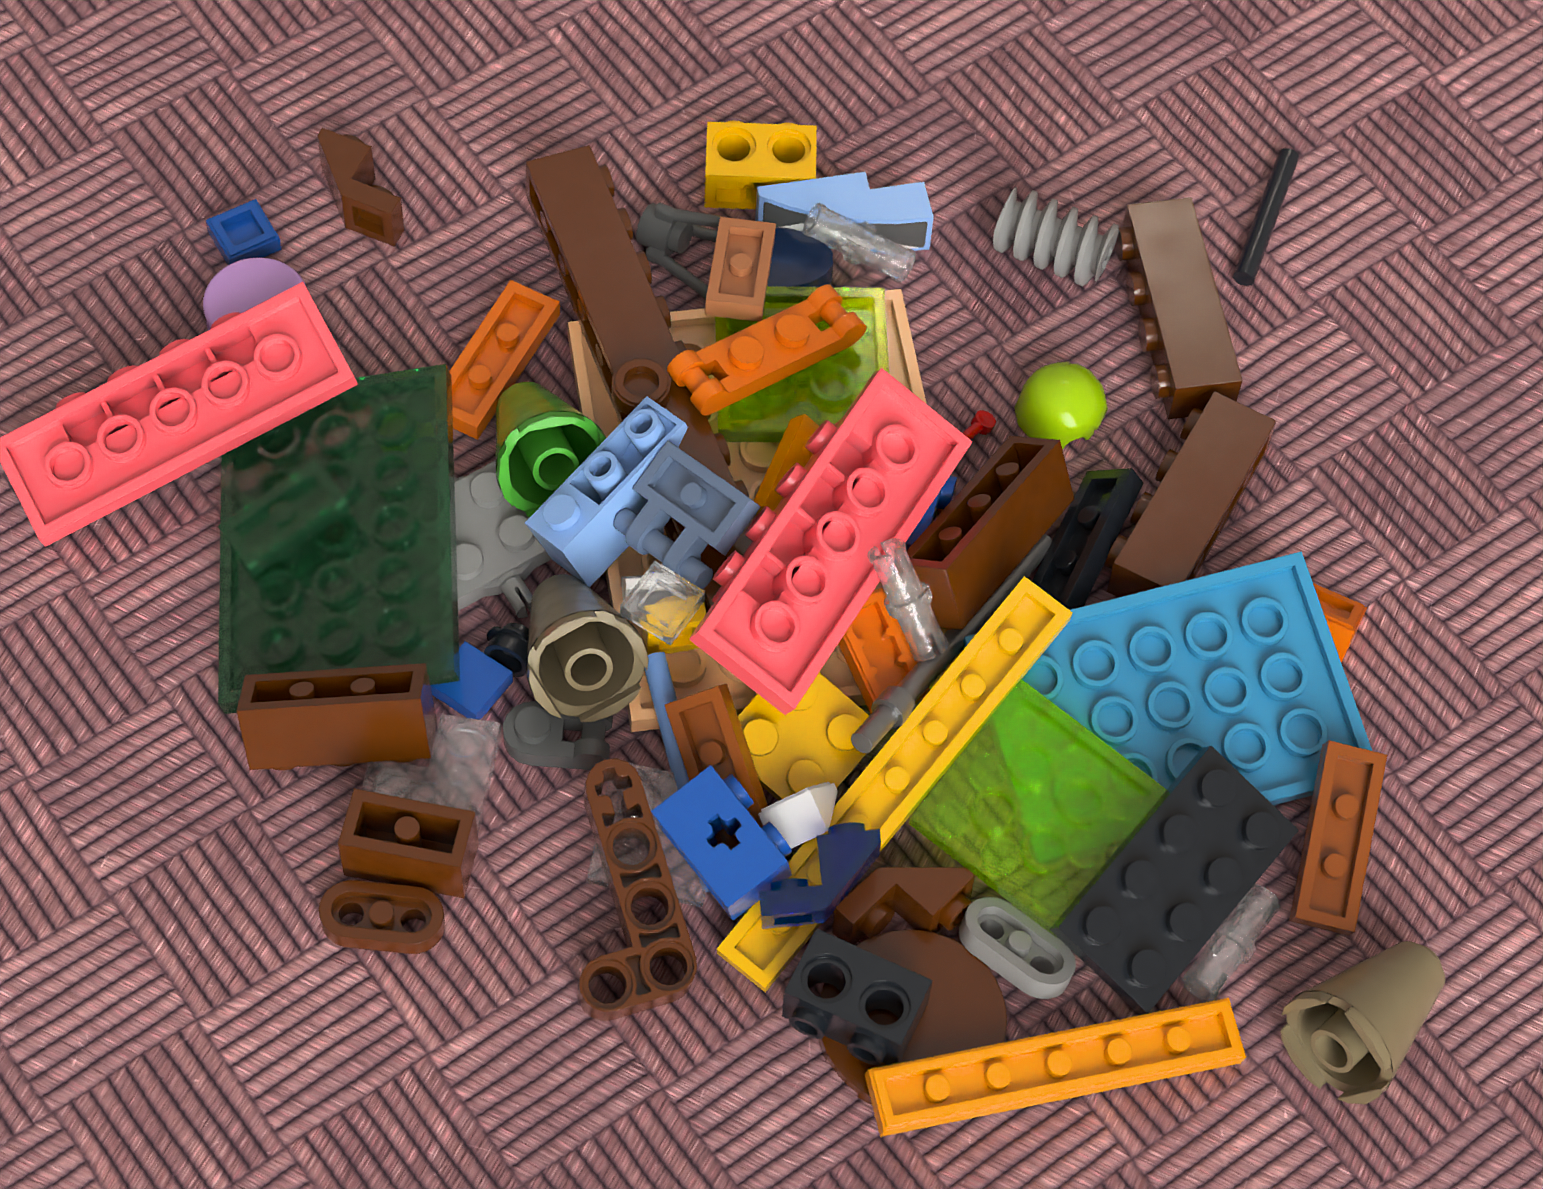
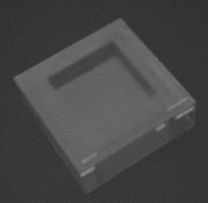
M654 561L621 603L620 614L671 646L705 601V591L657 561Z

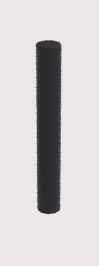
M1283 148L1278 152L1233 274L1234 281L1240 285L1251 286L1256 279L1299 161V154L1293 149Z

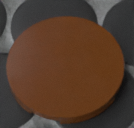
M897 930L873 936L856 945L933 980L928 1006L900 1063L1003 1043L1005 1041L1007 1013L1002 991L985 963L972 955L962 944L933 932ZM824 983L820 998H834L841 992L835 986ZM876 1009L867 1014L873 1022L880 1025H890L898 1021L897 1016L886 1009ZM826 1036L819 1039L826 1061H829L837 1075L851 1089L858 1093V1098L872 1105L865 1074L868 1069L887 1066V1064L883 1062L880 1065L865 1063L854 1057L848 1051L846 1045Z

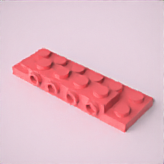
M301 282L243 313L233 312L220 317L212 324L210 330L190 340L179 339L171 342L160 351L159 356L140 366L131 365L117 370L108 378L107 383L87 393L78 392L63 398L51 412L0 437V463L39 541L46 547L358 385L308 289L304 282Z
M881 367L870 377L843 418L835 424L825 420L809 438L805 448L813 455L804 467L799 463H795L779 481L775 491L783 498L774 511L767 506L764 507L749 524L744 535L752 543L743 556L734 551L717 570L713 580L721 585V587L712 599L713 605L689 640L781 713L786 715L793 711L973 441Z

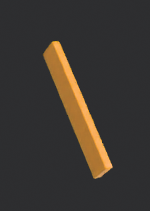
M1229 998L872 1068L866 1072L865 1079L879 1135L882 1137L1240 1064L1246 1059V1054Z

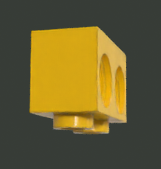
M741 121L707 122L704 208L756 209L757 187L816 179L817 125H798L795 123L762 124L743 123Z

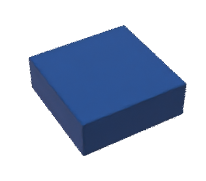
M256 199L205 220L207 231L227 265L248 258H263L282 250L278 234Z
M464 641L430 680L432 695L477 724L513 683V672Z

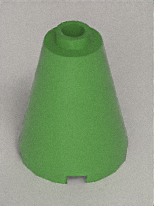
M520 382L510 386L502 393L496 407L497 482L504 498L511 506L524 511L528 517H531L606 439L603 431L591 419L540 384L534 382Z

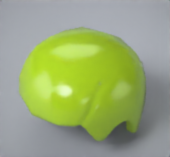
M1069 361L1052 363L1037 369L1023 385L1014 407L1018 426L1028 437L1060 440L1062 449L1073 440L1079 438L1089 440L1094 431L1099 428L1108 411L1103 385L1089 369L1080 364H1072Z

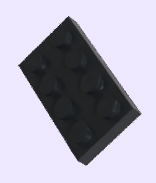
M1212 746L1202 748L1063 912L1050 930L1139 1015L1148 1014L1299 830Z

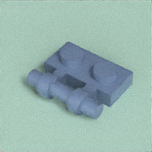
M667 440L632 488L647 499V503L638 515L627 508L621 510L614 519V527L625 535V541L632 549L642 555L651 554L662 562L663 571L678 582L686 580L697 589H702L710 583L713 577V570L701 562V553L709 544L725 556L761 507ZM670 518H673L685 527L675 542L664 535V526Z

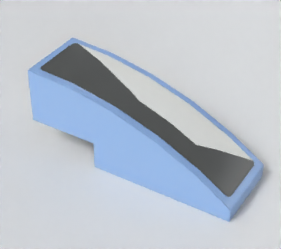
M866 172L757 187L756 221L776 223V228H790L807 232L824 241L831 249L888 253L930 249L934 216L924 182L870 189Z

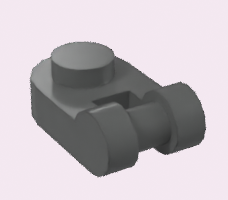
M531 701L513 707L505 717L503 723L504 746L509 755L519 763L530 766L591 770L595 764L609 759L610 746L605 742V733L612 727L613 715L595 722H581L579 717L560 714L561 719L550 715L537 701ZM564 730L581 731V739L575 742L563 741Z

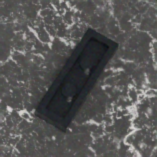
M1133 468L1086 472L1074 496V500L1071 502L1032 580L1034 584L1069 610L1084 607L1087 598L1107 560L1110 549L1117 539L1144 484Z

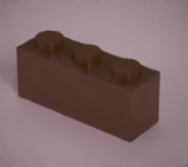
M427 663L245 675L237 707L249 770L274 769L284 771L295 767L321 765L345 767L355 763L383 761L407 763L416 759H429L432 757L437 719Z

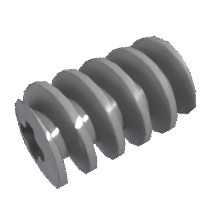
M1015 187L1009 195L997 221L993 236V248L997 252L1003 253L1014 243V258L1021 262L1026 260L1034 251V266L1038 269L1043 270L1054 260V274L1063 278L1075 267L1074 281L1077 285H1086L1094 276L1095 282H1097L1111 257L1118 237L1119 225L1113 223L1102 236L1098 234V216L1093 215L1083 227L1077 225L1078 208L1072 207L1061 219L1057 217L1058 200L1052 198L1041 211L1037 209V191L1032 190L1022 202L1017 201V188Z

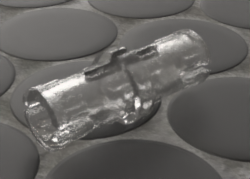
M817 203L811 209L803 226V234L805 236L813 237L843 253L845 261L853 265L863 263L892 277L897 282L905 280L913 268L916 258L914 250L905 248L876 233V227L865 220L858 224L826 208L821 203ZM842 233H845L850 237L876 249L877 252L875 253L870 249L843 237Z
M900 538L883 541L880 545L885 554L881 555L878 547L874 546L868 552L867 557L873 565L887 596L884 599L886 611L889 616L898 620L911 649L912 658L916 661L933 659L937 656L933 651L932 644L936 645L940 653H943L949 646V642L943 634L930 605L933 594L928 584L925 585L924 582L919 580L906 551L905 542Z
M1254 884L1208 940L1209 942L1198 959L1195 960L1182 977V981L1185 982V988L1195 997L1205 1002L1216 1000L1238 966L1248 963L1256 952L1254 943L1281 907V904H1278V898L1271 891L1259 884Z

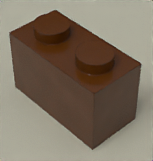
M354 788L338 841L344 876L386 884L422 887L433 893L465 898L479 845L476 811Z

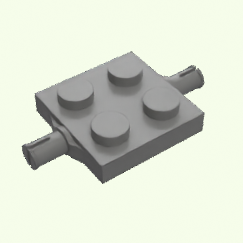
M442 454L432 455L435 466L430 458H427L422 464V470L427 474L436 490L431 496L399 513L403 526L458 611L483 597L504 593L518 618L528 617L526 607L531 613L533 595L524 583V580L535 568L551 560V557L526 526L525 522L530 517L524 511L515 506L512 507L504 498L496 478V460L467 476L456 478Z

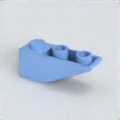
M646 396L525 522L526 526L554 562L591 587L629 547L625 541V535L615 529L614 519L623 509H630L638 515L648 500L632 488L667 440L679 447L688 429L684 421Z

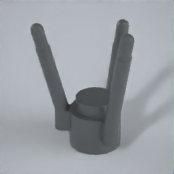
M660 202L658 204H649L638 223L636 232L637 243L648 247L645 253L648 261L661 265L706 299L708 285L669 255H672L674 252L678 254L684 253L691 242L692 236L716 243L718 230L707 227L718 228L720 216L676 209Z

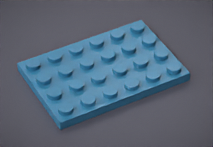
M1302 551L1070 610L1073 612L1071 620L987 721L1033 870L1119 847L1202 748L1212 746L1272 805L1313 795L1322 745L1328 740L1372 751ZM976 634L964 637V648Z

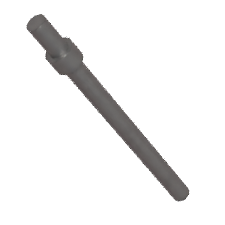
M1044 534L963 630H947L897 686L887 687L871 706L872 714L851 736V743L858 751L862 753L871 752L890 729L897 730L905 723L909 715L916 708V700L964 648V637L977 634L1024 576L1027 578L1042 562L1052 542L1048 535Z

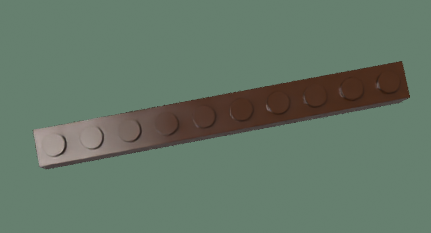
M590 145L526 161V197L621 423L628 415L622 413L615 406L612 399V377L617 367L629 359L649 358L659 362L667 370L672 359L687 349L681 340L674 342L669 331V328H671V317L667 303L662 295L654 296L650 286L652 274L648 259L643 251L635 252L631 242L633 240V229L629 215L624 207L617 209L612 198L615 191L611 173L606 164L598 165ZM670 377V399L665 409L684 421L688 426L678 448L749 497L744 482L742 480H733L728 468L731 465L729 448L721 432L713 433L708 421L711 414L703 416L690 401L692 393L686 386L679 387ZM670 518L664 526L667 537L674 542L685 528L673 518ZM747 527L725 556L709 544L701 553V562L713 570V577L731 553L737 551L743 556L752 543L744 535ZM713 577L710 583L702 589H697L686 581L693 599L703 598L707 613L713 605L712 599L721 585L714 581Z

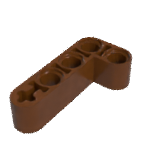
M617 758L605 759L595 764L588 773L584 789L585 810L628 947L599 956L590 961L582 970L577 989L578 1001L585 1013L601 1021L619 1019L672 1003L682 998L691 988L697 971L696 955L641 778L631 764ZM612 781L616 789L626 788L623 791L621 800L623 819L614 824L615 810L608 795L599 796L602 794L603 782ZM623 838L638 839L646 847L648 856L638 864L628 865L617 859L613 852V846ZM647 896L658 899L665 908V918L657 924L647 925L641 923L634 917L631 910V905L635 900ZM660 956L674 957L684 968V977L674 985L661 984L653 978L650 972L651 962ZM608 973L616 976L624 986V995L614 1003L605 1004L597 1001L591 995L589 983L594 977Z

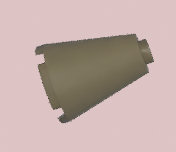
M559 574L545 579L533 593L530 613L526 675L535 700L550 715L561 719L560 714L579 717L581 722H595L617 714L636 698L641 689L639 682L645 668L646 670L648 669L649 658L641 635L628 620L577 577Z
M1403 941L1296 995L1283 1009L1282 1015L1287 1014V1024L1280 1030L1282 1042L1292 1062L1306 1079L1320 1089L1327 1082L1329 1085L1342 1091L1343 1093L1337 1099L1345 1103L1368 1104L1380 1097L1392 1082L1445 985V974L1439 958L1426 946L1411 941Z

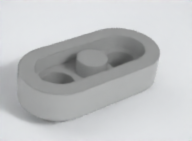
M983 897L973 901L968 906L959 926V937L963 946L972 955L1029 996L1039 999H1051L1061 995L1066 990L1076 968L1075 957L1066 944L1005 900L995 897Z

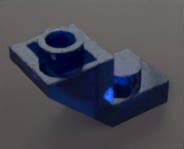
M851 822L833 825L828 828V834L817 835L816 851L820 885L809 886L807 879L791 878L771 883L770 891H760L759 905L762 929L825 923L834 912L835 907L848 895L879 857L881 847L880 829L866 830L865 824Z

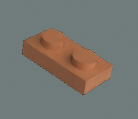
M720 216L706 295L705 315L756 322L762 321L775 242L776 223Z

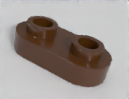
M347 880L330 887L324 893L319 904V916L324 934L330 941L342 947L419 954L432 949L441 940L445 930V917L441 901L434 893L422 887ZM349 913H359L363 916L362 920L355 925H346L341 921ZM412 919H419L425 923L423 928L416 932H410L403 928L404 924Z

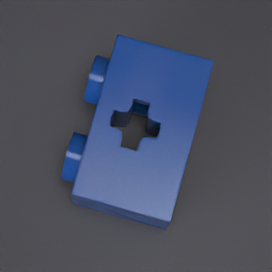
M710 765L651 810V813L661 831L733 921L792 875L788 861L785 858L792 852V849L771 822L760 827L746 810L754 802L739 781L732 774L722 780ZM724 829L731 836L735 834L739 844L730 850L725 844H718L715 834Z

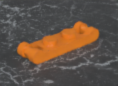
M826 284L817 288L806 300L697 352L693 350L683 351L672 359L667 367V372L679 387L686 386L692 393L690 397L692 404L703 416H707L852 346L861 339L867 326L855 312H846L841 306L843 298L830 284ZM824 320L829 325V328L820 331L815 324ZM712 374L715 378L710 379L708 376Z

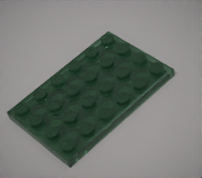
M446 364L357 377L355 379L358 385L221 455L218 704L225 714L237 713L245 675L427 663L430 685L460 681L452 376Z

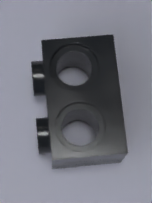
M816 928L784 991L782 1017L789 1019V1023L794 1029L808 1037L821 1039L826 1036L846 1045L848 1051L854 1057L871 1065H880L882 1062L887 1065L900 1063L928 1006L933 980ZM819 983H828L835 986L841 993L834 998L824 999L814 995L810 988ZM876 1009H886L894 1013L898 1021L890 1025H880L873 1022L867 1014Z

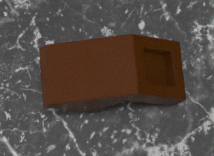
M322 127L317 135L321 166L345 228L395 247L404 232L401 198L395 196L384 187L372 185L376 180L372 146L365 144L353 135H341Z
M878 867L835 907L832 934L855 945L864 935L871 938L882 932L893 918L895 912L915 930L937 933L945 927L948 931H951L961 923L968 906L972 903L970 899L975 875L966 867Z

